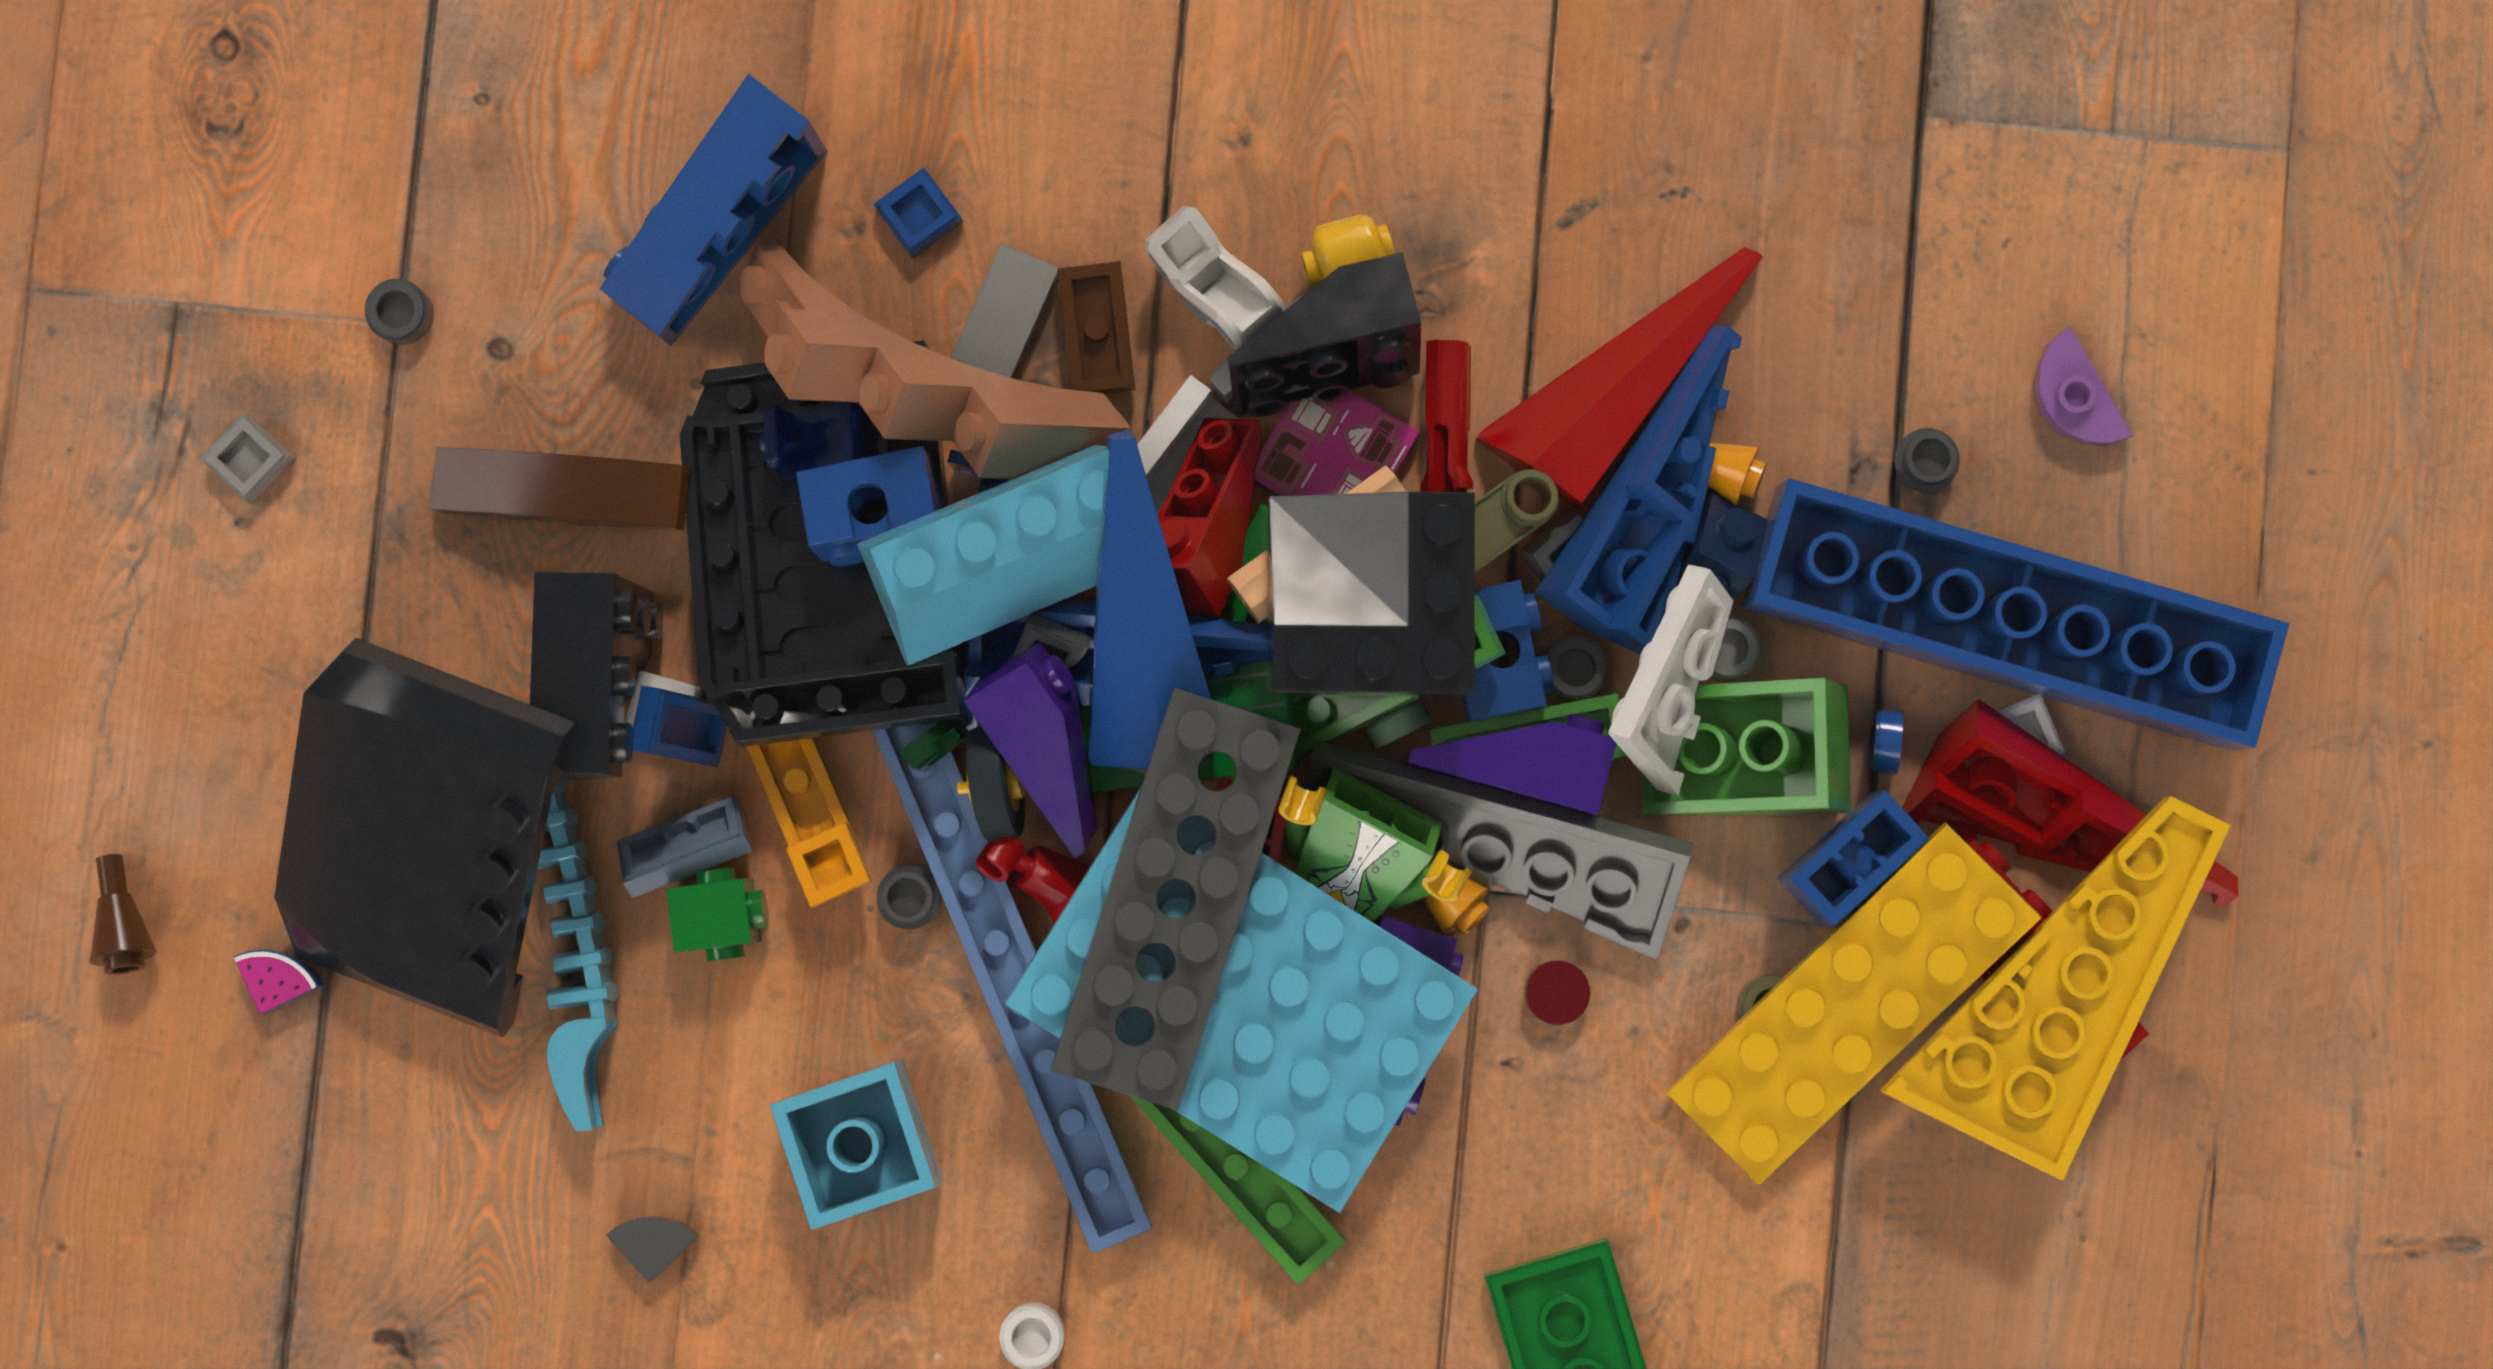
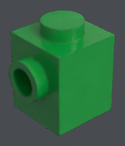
M734 867L700 871L696 873L697 885L666 889L674 953L705 949L706 962L745 957L744 944L761 942L760 929L768 928L769 914L764 890H755L753 878L736 879Z

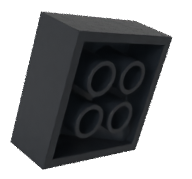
M1383 492L1268 497L1267 694L1463 696L1475 693V492Z
M534 572L530 705L575 722L564 779L590 780L622 777V763H630L632 759L633 728L631 723H624V706L629 697L634 693L639 671H644L652 656V640L661 639L663 609L660 602H654V592L615 573Z

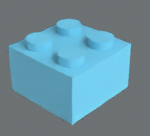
M903 1058L782 1099L770 1105L811 1230L936 1188L944 1180Z

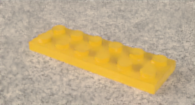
M1946 822L1667 1089V1095L1758 1185L1765 1181L2042 918Z

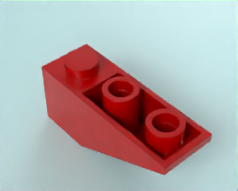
M1204 418L1159 511V522L1186 614L1220 617L1232 590L1226 579L1242 568L1262 429L1259 419Z

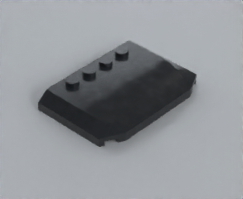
M924 340L914 342L920 346L929 349L928 345ZM764 362L706 370L701 380L704 389L693 416L687 415L679 437L682 465L690 467L685 513L699 684L729 727V732L735 742L742 747L965 718L966 704L964 700L966 698L962 643L909 666L906 665L865 562L848 566H834L830 564V561L822 562L808 546L796 472L923 446L935 464L942 508L948 506L942 441L884 439L859 402L788 399ZM877 500L869 503L862 511L861 523L874 524L882 520L888 511L887 501Z
M355 638L303 693L274 895L296 957L497 1036L504 1037L515 1020L524 976L516 972L553 789L565 776L575 722Z

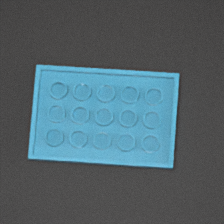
M1140 789L1005 1001L1006 1006L1060 1038ZM1200 815L1186 818L1181 822L1177 830L1178 843L1189 854H1200L1207 851L1213 844L1215 837L1211 822ZM1261 852L1177 1112L1340 1213L1478 989ZM1172 879L1165 882L1157 892V906L1161 913L1168 917L1175 918L1185 915L1194 904L1192 887L1188 882L1181 879ZM1151 943L1144 946L1136 957L1138 973L1150 981H1158L1169 975L1174 965V956L1171 949L1161 943ZM1127 1008L1117 1017L1115 1023L1116 1034L1125 1043H1142L1149 1038L1153 1031V1017L1144 1008Z

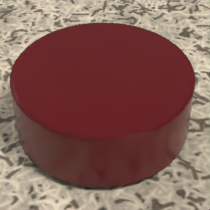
M1551 960L1538 965L1532 970L1525 983L1524 996L1528 1008L1538 1019L1553 1025H1564L1575 1021L1584 1013L1590 1000V986L1586 976L1578 967L1569 962Z

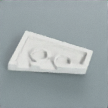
M1689 564L1679 585L1668 596L1665 614L1652 641L1644 647L1640 655L1639 668L1625 697L1617 703L1614 709L1612 725L1608 731L1612 739L1656 790L1679 796L1684 778V773L1674 771L1683 737L1695 739L1701 718L1694 714L1695 694L1699 680H1707L1713 675L1734 601L1711 569Z

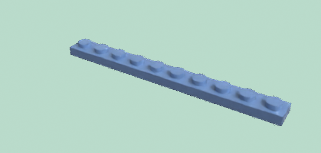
M939 722L872 730L1092 1254L1152 1229L1153 1225L1094 1085L1051 1071L1050 1066L1059 1038L1005 1005V1001L1036 954L1035 945L1008 881H994L983 875L975 866V861L982 849L991 841L986 840L981 833L969 793L960 795L958 793L957 782L965 781L953 751L951 750L926 772L913 770L899 752Z

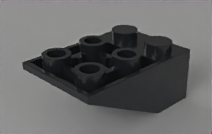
M1403 252L1338 267L1228 356L1235 416L1247 413L1254 417L1270 416L1282 411L1290 402L1311 398L1314 402L1319 403L1330 402L1345 396L1351 389L1373 384L1377 388H1391L1403 384L1412 375L1420 374L1421 319Z

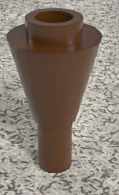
M108 854L97 857L96 866L101 897L98 898L90 964L104 966L105 974L108 975L127 974L145 968L144 960L156 955L157 951L135 901L127 891L123 856L121 854Z

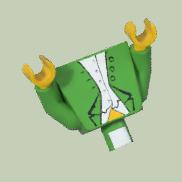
M1333 767L1329 774L1325 788L1319 787L1318 791L1301 788L1296 783L1297 778L1289 777L1278 810L1286 820L1284 830L1286 851L1299 861L1295 874L1369 921L1376 920L1387 907L1397 910L1430 895L1444 902H1454L1458 899L1472 871L1468 868L1458 870L1451 867L1447 863L1449 854L1444 850H1440L1435 859L1430 861L1441 830V822Z

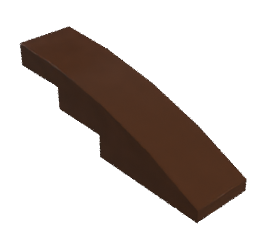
M436 447L429 510L450 514L493 515L516 520L558 521L581 526L684 530L690 467L679 464L554 453Z

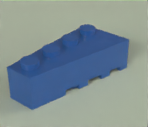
M748 73L667 192L648 213L642 228L628 247L622 248L610 260L603 274L606 280L599 289L658 337L672 346L827 153L825 146L810 121Z

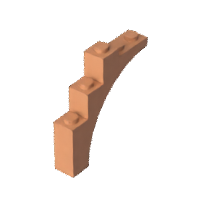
M756 242L750 264L744 268L741 274L740 297L768 336L765 345L764 364L788 399L859 402L884 439L953 441L979 478L1014 479L1091 446H1107L1108 435L1126 429L1132 430L1104 393L1061 389L1006 377L964 364L920 346L873 322L832 295L802 270L779 243Z

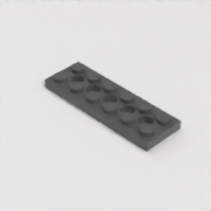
M1177 688L1172 689L1050 1066L1051 1071L1177 1111L1179 1110L1295 749L1300 728ZM1212 752L1226 754L1232 760L1235 767V776L1232 783L1221 791L1206 789L1199 781L1197 774L1198 765L1202 758ZM1194 815L1207 818L1213 825L1215 832L1211 847L1200 854L1185 852L1177 840V830L1181 822ZM1172 879H1181L1188 882L1192 887L1194 904L1185 915L1175 918L1168 917L1161 913L1157 906V892L1165 882ZM1151 943L1166 945L1171 949L1174 956V965L1168 976L1158 981H1150L1143 978L1136 968V957L1139 951ZM1130 1007L1144 1008L1153 1017L1154 1026L1151 1035L1139 1044L1125 1043L1117 1036L1115 1031L1117 1017L1123 1010Z

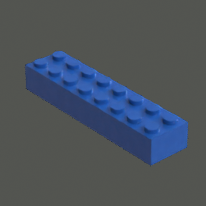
M1787 478L1775 487L1767 515V524L1756 577L1747 586L1741 609L2036 695L2041 694L2043 697L2229 751L2256 748L2290 624L1791 478Z

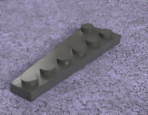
M1316 741L1304 785L1305 789L1318 791L1319 787L1325 788L1333 767L1350 774L1442 823L1435 851L1430 861L1435 859L1440 850H1444L1449 854L1447 862L1472 871L1469 877L1470 880L1489 888L1492 882L1500 884L1527 896L1525 903L1547 913L1553 907L1585 921L1583 928L1646 956L1658 959L1691 858L1693 843L1327 742Z

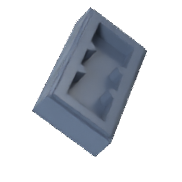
M736 795L617 841L623 884L632 898L685 877L694 876L700 871L752 852L744 809Z

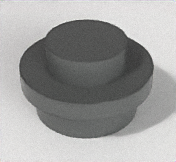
M1923 428L1908 434L1900 442L1896 449L1894 461L1898 476L1908 487L1920 492H1933L1945 487L1954 479L1959 469L1960 456L1956 444L1947 434L1937 429Z
M900 866L887 873L880 882L877 890V905L881 915L891 925L901 929H916L926 925L936 916L941 905V893L934 876L927 870L918 866Z

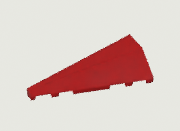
M1743 247L1484 428L1475 440L1517 471L1535 469L1548 475L1558 490V496L1578 509L1763 256L1756 251Z
M1979 698L1938 735L1902 806V809L1917 825H1919L1920 820L1939 825L1946 822L1951 828L1955 829V832L1963 840H1975L1977 835L2015 844L2017 854L2090 873L2147 815ZM2214 861L2200 892L2211 894L2215 905L2225 907L2239 896L2238 877Z

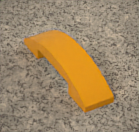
M815 738L746 746L789 846L786 848V851L810 907L815 908L872 882L852 825Z

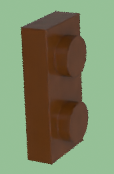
M1121 262L1057 268L1071 390L1104 394L1136 390Z

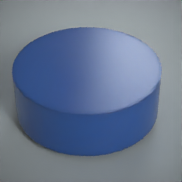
M1879 709L1875 713L1870 752V769H1873L1874 773L1894 775L1898 773L1903 736V711Z

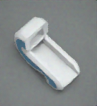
M1181 207L1145 239L1144 249L1146 254L1176 294L1206 325L1216 328L1234 349L1240 348L1286 310L1284 302L1269 283L1231 255L1222 246L1217 235L1195 207Z

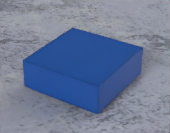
M925 168L919 170L873 204L912 258L963 222L959 213Z

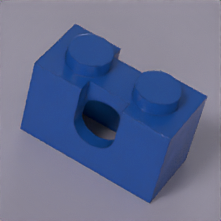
M923 446L796 472L808 546L822 562L830 561V564L834 566H848L863 562L858 543L942 509L935 464ZM877 500L887 501L888 511L882 520L874 524L861 523L862 511L869 503Z
M1521 580L1475 589V595L1480 597L1496 634L1505 635L1514 642L1517 649V657L1514 664L1509 668H1497L1487 663L1475 669V693L1461 696L1466 722L1546 707L1545 694L1554 693V682L1547 655L1535 657L1530 632L1541 630L1539 609L1534 593L1523 594Z

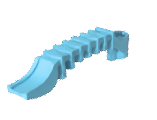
M562 778L553 789L545 833L550 832L553 845L541 848L537 870L560 866L563 880L543 885L545 903L549 905L569 901L572 915L553 917L550 920L552 936L556 939L576 935L579 950L553 954L554 973L559 975L584 971L586 981L585 985L550 988L546 991L548 1008L550 1010L588 1005L590 1008L591 1017L566 1022L556 1029L550 1037L547 1046V1062L553 1086L563 1111L577 1132L594 1130L595 1127L605 1126L597 1088L596 1065L599 1052L605 1040L618 1026L614 1002L619 997V988L617 984L612 982L609 965L613 962L612 950L605 946L602 929L605 928L606 923L605 916L598 911L594 894L598 891L597 883L594 878L589 876L585 859L589 856L587 845L578 838L575 825L579 823L577 812L574 809H569L565 792L569 789L567 779Z

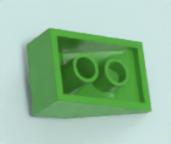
M1828 678L1698 685L1695 694L1694 714L1701 718L1695 739L1683 737L1674 771L1684 773L1679 796L1656 790L1641 772L1642 815L1851 813L1848 685Z

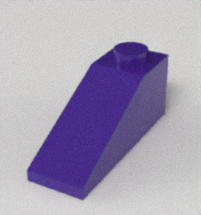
M1039 642L978 679L965 698L964 703L1073 857L1076 858L1086 852L1098 828L1077 693L1073 689L1074 680L1068 667L1058 656H1050L1042 643Z
M1568 714L1565 724L1551 722L1412 749L1408 752L1405 764L1594 816L1598 815L1617 743L1612 737L1603 735L1604 723Z

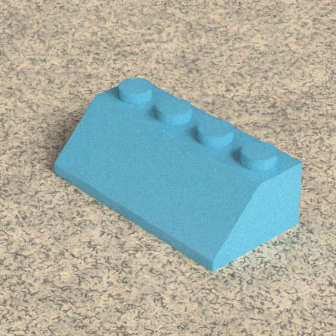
M1091 446L857 544L906 665L914 664L1097 586L1099 551L1103 549L1105 514L1102 508L1104 491H1107L1110 455L1107 446Z

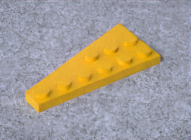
M2172 796L2164 797L1879 1092L2063 1181L2231 825Z

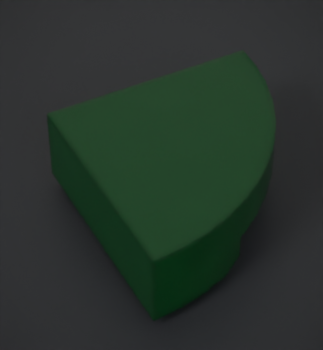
M961 719L940 721L899 752L913 770L926 772L968 737L970 730Z

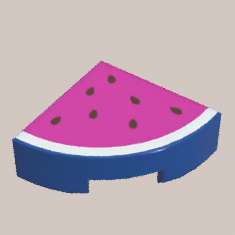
M255 950L233 956L259 1014L269 1013L325 986L319 975L310 965L280 951Z

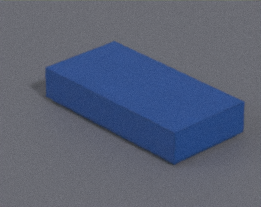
M642 685L633 725V751L718 767L727 724L710 700Z

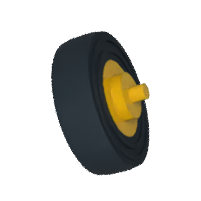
M980 726L971 729L968 734L966 749L967 781L957 782L959 795L969 793L978 826L986 840L995 841L999 837L1009 836L1019 837L1024 830L1026 789L983 728Z

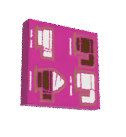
M1350 390L1345 396L1330 402H1314L1311 398L1290 402L1257 457L1254 483L1276 496L1346 494L1385 465L1396 474L1420 432Z

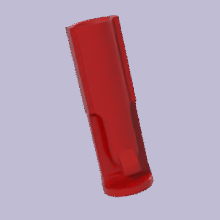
M1440 339L1426 341L1425 426H1427L1426 474L1421 482L1420 492H1467V490L1473 489V480L1468 472L1471 346L1465 341Z

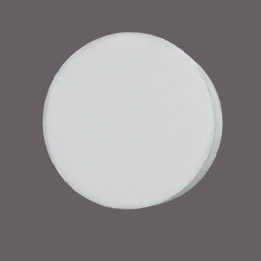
M1029 1302L1017 1306L1008 1314L1001 1326L999 1335L1001 1350L1007 1360L1018 1368L1042 1369L1056 1360L1064 1345L1065 1328L1062 1319L1055 1310L1042 1303Z

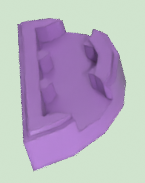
M2069 326L2045 346L2042 352L2043 355L2037 365V377L2033 392L2041 415L2057 434L2063 437L2069 436L2080 443L2096 444V446L2104 447L2132 437L2133 434Z

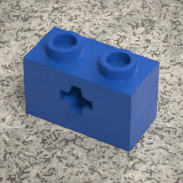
M1886 790L1870 792L1851 809V813H1847L1780 874L1777 879L1819 925L1835 926L1930 838Z

